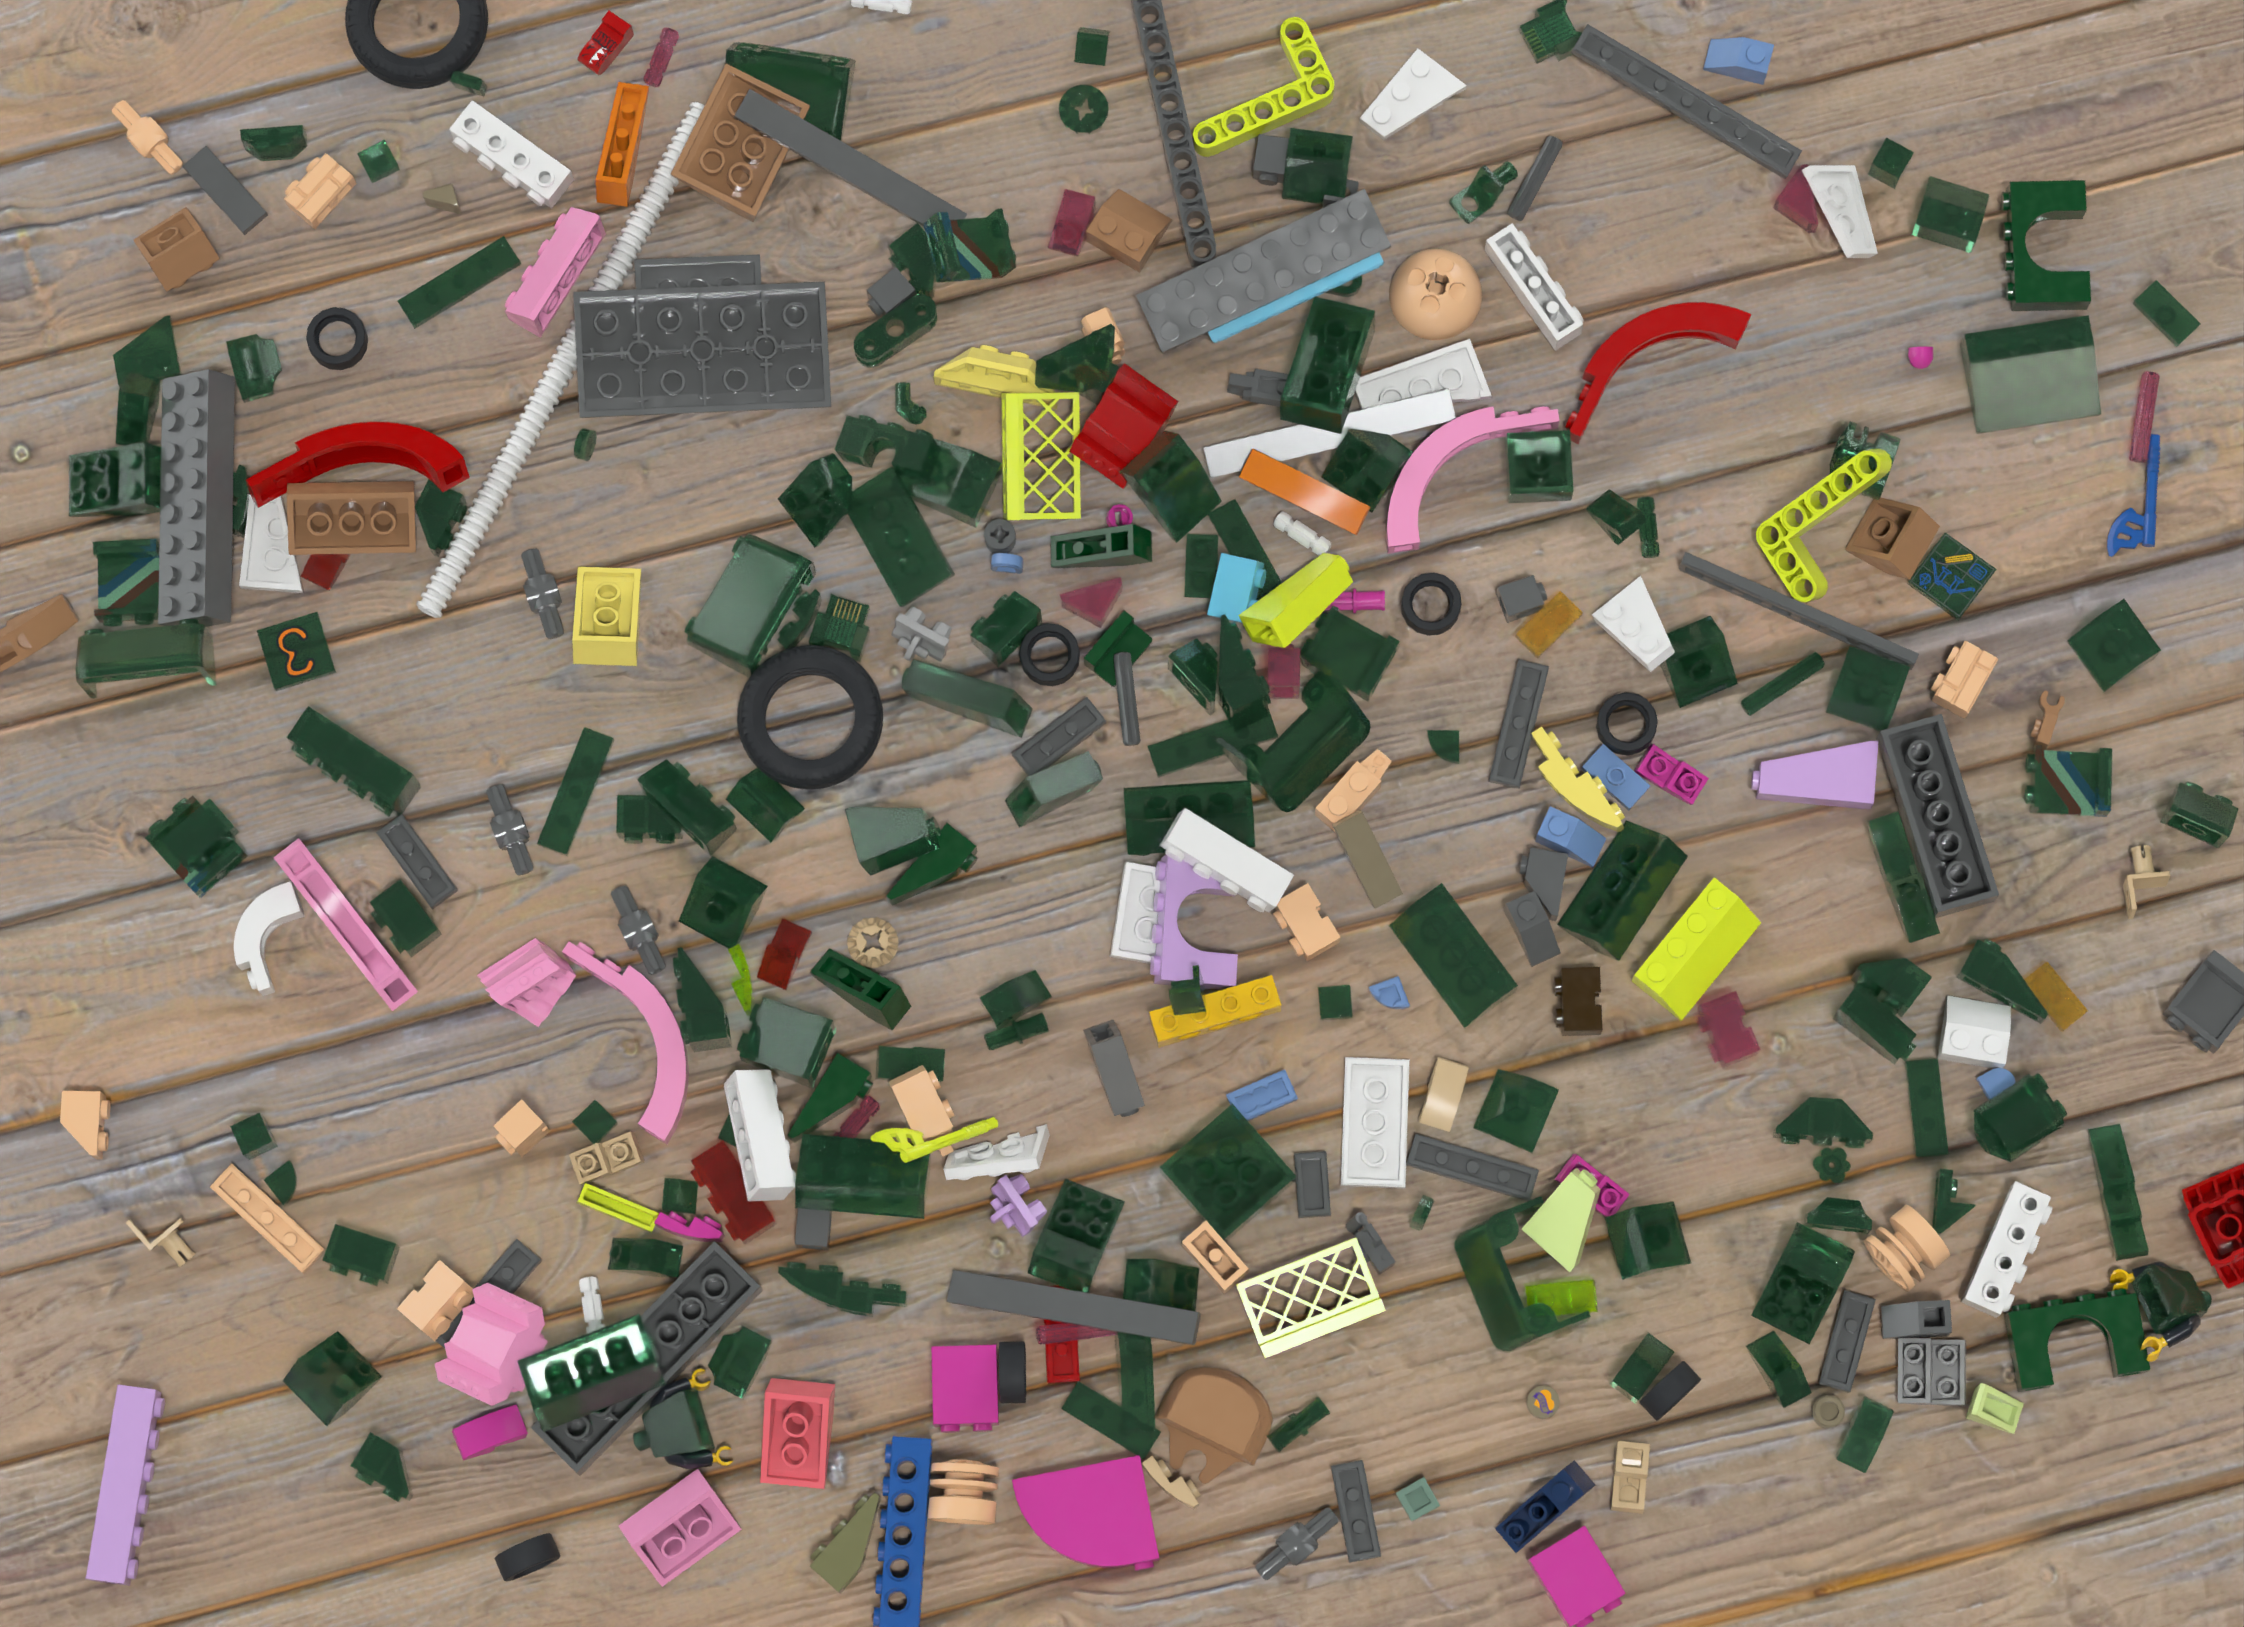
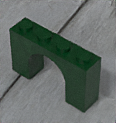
M2085 180L2010 182L2006 192L2001 194L2002 211H2007V222H2003L2002 234L2003 241H2008L2009 252L2004 253V270L2010 271V283H2006L2005 297L2006 301H2011V311L2087 310L2091 303L2090 271L2057 272L2046 270L2031 259L2025 243L2027 231L2039 222L2046 220L2083 219L2087 211Z
M2119 1289L2107 1292L2108 1297L2095 1299V1294L2076 1296V1302L2063 1304V1299L2044 1301V1307L2031 1309L2030 1303L2012 1306V1312L2004 1315L2017 1391L2024 1392L2044 1389L2054 1385L2048 1353V1340L2053 1328L2059 1322L2067 1319H2083L2100 1329L2107 1341L2113 1378L2148 1372L2150 1364L2146 1360L2148 1357L2147 1348L2140 1351L2145 1337L2137 1293L2127 1294V1289Z

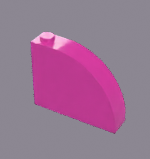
M1140 1455L1012 1480L1016 1500L1028 1525L1047 1546L1063 1557L1083 1565L1099 1568H1120L1134 1565L1135 1571L1153 1568V1562L1159 1561Z

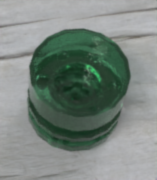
M1849 421L1848 426L1839 435L1829 463L1830 474L1858 453L1871 449L1885 450L1890 455L1893 464L1901 438L1881 431L1873 444L1868 442L1869 427L1864 426L1860 439L1853 437L1857 423ZM1871 456L1869 458L1868 464L1870 469L1872 471H1875L1877 468L1876 459L1873 456ZM1890 471L1860 494L1879 500ZM1848 474L1844 482L1847 488L1852 484V479Z

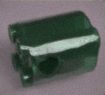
M2039 1073L2033 1076L2025 1074L2017 1083L2000 1091L1973 1110L1974 1135L1986 1153L2011 1163L2038 1145L2047 1135L2064 1127L2063 1118L2068 1114L2060 1101L2057 1099L2053 1101L2046 1092L2049 1087Z

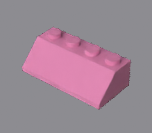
M571 207L567 214L562 213L554 226L556 230L550 240L546 239L542 243L538 251V256L540 257L534 266L529 265L521 279L523 284L517 292L513 291L509 295L505 303L507 308L505 312L510 321L541 338L606 235L601 218L595 213Z

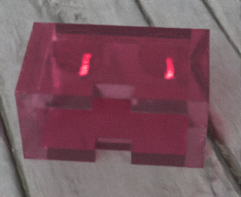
M1289 644L1285 648L1276 646L1275 648H1268L1267 699H1299L1300 648H1294L1293 644Z
M1736 991L1699 1006V1014L1695 1015L1701 1032L1708 1033L1711 1041L1708 1049L1714 1063L1720 1062L1723 1069L1759 1054L1761 1049L1751 1026L1744 1028L1742 1023L1743 1016L1746 1013Z

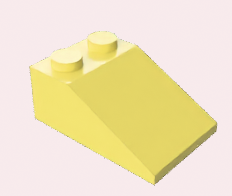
M578 567L572 639L573 664L637 666L641 569Z

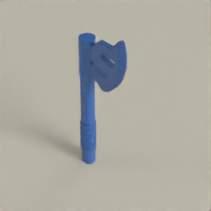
M2149 435L2144 516L2139 515L2133 508H2130L2115 520L2107 540V550L2110 557H2113L2120 548L2135 549L2140 543L2144 547H2155L2160 435ZM2130 522L2141 526L2143 530H2134L2128 527L2126 523ZM2121 533L2131 537V539L2125 540L2118 539L2117 537Z

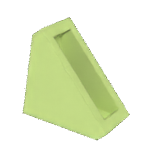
M1980 1383L1974 1389L1966 1419L2015 1434L2024 1403L1987 1384Z

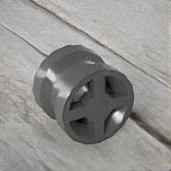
M995 519L988 523L984 531V538L989 551L994 554L1012 551L1016 544V533L1013 525L1005 519Z

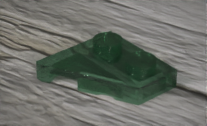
M170 315L163 317L113 355L120 388L182 375Z

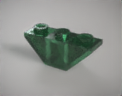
M1109 324L1037 360L1035 385L1038 388L1083 393L1108 381L1114 353L1115 327Z
M1809 1097L1774 1129L1773 1138H1781L1780 1143L1800 1144V1140H1813V1145L1832 1146V1142H1845V1147L1864 1148V1144H1869L1873 1140V1132L1842 1099Z

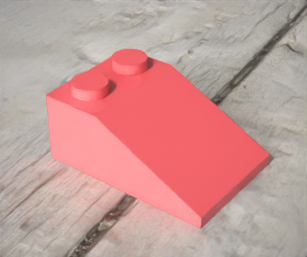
M778 1378L770 1379L765 1391L760 1483L825 1489L834 1415L835 1384Z

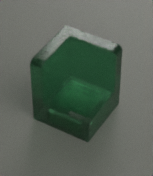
M1199 965L1193 966V979L1171 982L1169 998L1174 1016L1206 1012L1205 984Z

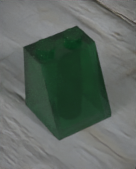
M763 997L761 1005L756 1003L752 1009L749 1021L753 1022L749 1034L743 1033L738 1043L737 1051L741 1052L739 1055L741 1061L763 1070H771L773 1074L813 1089L837 1031L833 1020Z

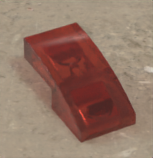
M311 554L300 577L330 591L351 554Z

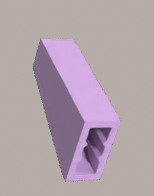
M1868 741L1761 762L1758 771H1753L1751 790H1757L1756 799L1870 810L1874 804L1878 741Z

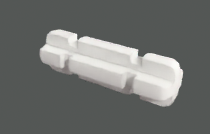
M851 0V5L858 8L868 6V9L887 12L898 10L897 13L909 14L912 0Z
M1281 511L1275 518V528L1282 532H1288L1287 535L1306 548L1311 547L1312 552L1318 556L1322 553H1327L1331 548L1329 540L1323 536L1319 538L1317 536L1318 533L1298 520L1293 521L1292 516L1286 512Z
M585 1277L580 1279L579 1285L581 1293H584V1297L581 1298L585 1323L589 1324V1327H586L587 1338L589 1340H600L606 1337L605 1324L601 1323V1320H604L601 1295L597 1294V1290H600L597 1277Z

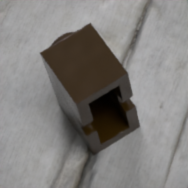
M1600 967L1561 968L1560 977H1554L1555 996L1561 997V1008L1555 1009L1556 1028H1562V1036L1601 1035L1603 1030L1602 1005H1595V997H1599V993H1601Z

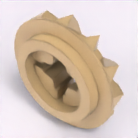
M878 917L863 918L852 927L847 937L848 950L853 960L861 966L879 968L888 964L896 955L898 936L889 922ZM882 932L878 942L883 951L872 947L864 953L867 941L863 934L873 938L876 934L878 935Z

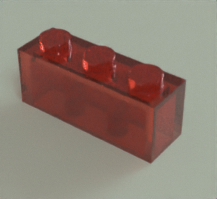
M724 1140L691 1160L695 1169L690 1171L700 1188L706 1184L712 1195L707 1199L717 1215L722 1211L726 1215L729 1222L724 1226L734 1241L740 1238L743 1244L746 1245L777 1225L763 1201H748L741 1167Z

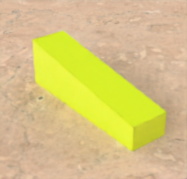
M587 1183L584 1184L576 1202L651 1233L655 1226L654 1222L659 1215L658 1212Z

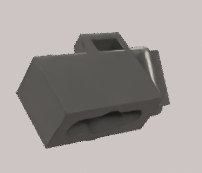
M1357 1213L1346 1223V1229L1357 1238L1366 1263L1370 1262L1378 1275L1395 1265L1396 1261L1383 1244L1382 1239L1372 1224L1368 1223L1367 1216L1364 1213Z

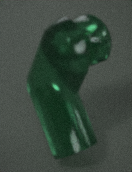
M896 383L895 410L897 414L910 424H921L927 417V410L924 406L919 407L911 401L910 383Z

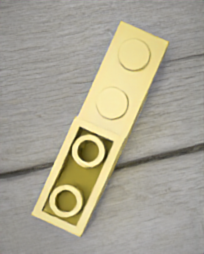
M1543 727L1532 732L1533 740L1547 759V761L1538 766L1539 771L1558 795L1576 811L1597 824L1616 832L1624 830L1621 820L1625 816L1615 802L1611 805L1604 797V794L1608 791L1599 777L1596 776L1592 779L1587 771L1576 778L1575 775L1580 772L1570 757L1564 760L1558 749L1562 745L1552 731L1546 733Z

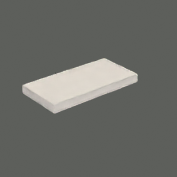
M1345 1057L1341 1186L1405 1189L1409 1060Z

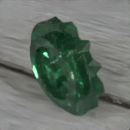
M1074 86L1066 91L1060 100V118L1066 128H1070L1077 134H1090L1092 131L1101 128L1106 118H1108L1109 107L1107 99L1099 89L1093 86ZM1088 99L1089 110L1093 111V113H1086L1081 121L1079 111L1075 108L1082 107L1083 103Z

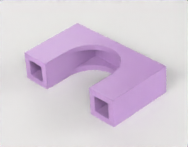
M1165 855L1161 858V861L1157 862L1155 872L1156 880H1160L1159 893H1156L1154 897V912H1158V924H1154L1152 930V943H1156V956H1152L1150 963V974L1155 975L1154 984L1215 990L1236 986L1238 954L1198 950L1184 940L1177 924L1178 909L1187 896L1193 894L1235 895H1231L1221 889V883L1211 877L1206 879L1196 874L1192 870L1194 866L1184 860L1178 862Z

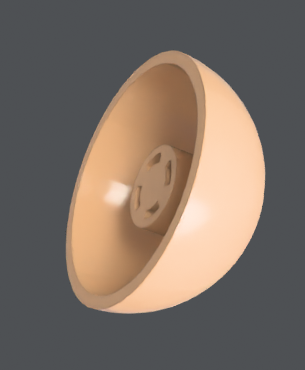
M1427 249L1411 255L1398 267L1390 284L1389 300L1395 318L1408 332L1428 340H1444L1457 336L1474 322L1482 303V288L1475 269L1462 256L1445 249Z

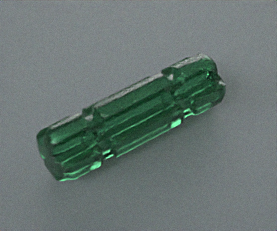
M1646 496L1638 498L1637 510L1640 513L1638 520L1640 539L1643 542L1641 546L1643 558L1650 559L1658 557L1660 550L1659 543L1656 542L1658 540L1656 514L1653 513L1655 511L1654 498Z

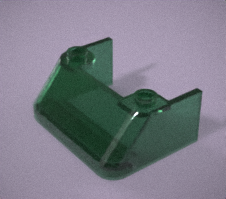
M184 619L179 621V625L105 633L102 629H90L84 631V635L78 638L75 667L76 682L90 698H97L96 683L200 672L210 686L217 685L213 636L205 625L199 624L197 619Z
M1305 652L1300 657L1314 674L1302 691V701L1308 709L1265 752L1256 744H1248L1238 750L1221 737L1216 740V743L1236 769L1273 805L1283 812L1295 810L1367 738L1371 728L1370 721L1335 673Z
M1542 1196L1497 1213L1464 1230L1457 1236L1454 1243L1455 1254L1493 1346L1500 1352L1510 1353L1587 1323L1591 1317L1589 1311L1558 1322L1554 1311L1546 1304L1536 1303L1524 1308L1500 1248L1511 1244L1518 1235L1519 1226L1516 1218L1538 1210L1544 1203Z

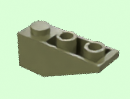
M875 1492L871 1497L865 1494L853 1508L857 1513L849 1522L843 1519L832 1531L835 1538L827 1546L822 1543L810 1557L813 1560L810 1567L840 1594L863 1568L881 1498Z

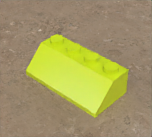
M1713 878L1635 973L1631 982L1682 1021L1760 926L1761 922L1735 893L1716 878Z

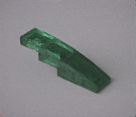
M2116 1124L2088 1129L2097 1182L2116 1261L2147 1256L2149 1248L2141 1222L2142 1213L2134 1187L2135 1177L2121 1126Z

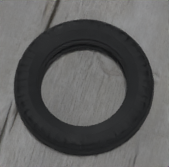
M348 0L345 12L346 33L355 56L371 74L386 83L402 88H430L454 79L475 60L483 46L487 33L488 9L486 0H456L459 5L460 19L452 40L442 50L433 55L423 58L401 57L387 50L375 35L374 16L381 0Z
M817 645L797 646L771 656L750 676L743 688L738 704V732L742 745L751 761L769 778L792 788L806 790L822 789L849 779L869 761L881 737L883 706L873 679L853 658L829 647ZM806 675L823 676L838 683L849 694L855 708L854 726L847 741L831 755L814 760L798 759L784 753L773 743L766 729V711L772 696L786 682Z

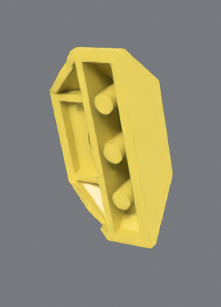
M981 345L980 348L971 347L936 369L933 376L935 385L1001 398V393L1055 392L1033 359H1029V355L1021 352H1011L1010 355L999 353L997 348L987 345ZM1023 399V403L1043 407L1035 399ZM1053 399L1042 400L1048 405ZM1058 401L1056 402V404H1055L1051 409H1056V410H1057V408H1058Z

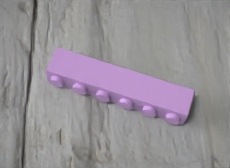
M117 1385L86 1579L130 1586L131 1579H135L137 1576L138 1560L134 1559L136 1546L140 1547L143 1541L144 1528L140 1527L141 1515L147 1513L149 1495H145L147 1482L152 1481L154 1474V1463L150 1462L152 1449L156 1450L159 1443V1431L155 1430L157 1417H162L165 1406V1399L161 1398V1392L158 1390Z

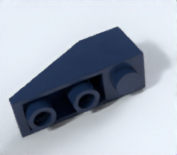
M1574 1460L1495 1529L1513 1551L1517 1553L1596 1485Z

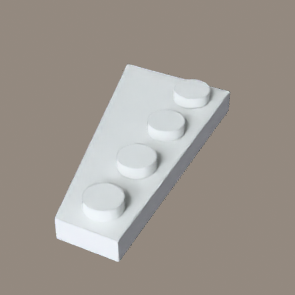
M1470 339L1352 380V386L1361 409L1449 388L1452 403L1488 400L1492 397Z

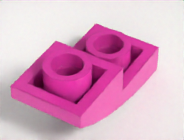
M1654 744L1648 747L1634 770L1644 779L1689 805H1693L1709 779L1686 762H1679Z
M1573 1154L1554 1180L1561 1184L1575 1168H1578L1580 1171L1583 1169L1587 1170L1597 1179L1596 1185L1601 1189L1595 1211L1611 1220L1630 1194L1609 1177L1599 1173L1580 1156Z
M671 1211L667 1216L660 1212L654 1222L658 1228L689 1240L722 1242L725 1237L723 1232L719 1231L722 1225L707 1216L703 1220L694 1217L690 1226L686 1227L687 1220Z
M517 1404L484 1415L452 1430L463 1461L493 1452L495 1447L524 1439L528 1434Z

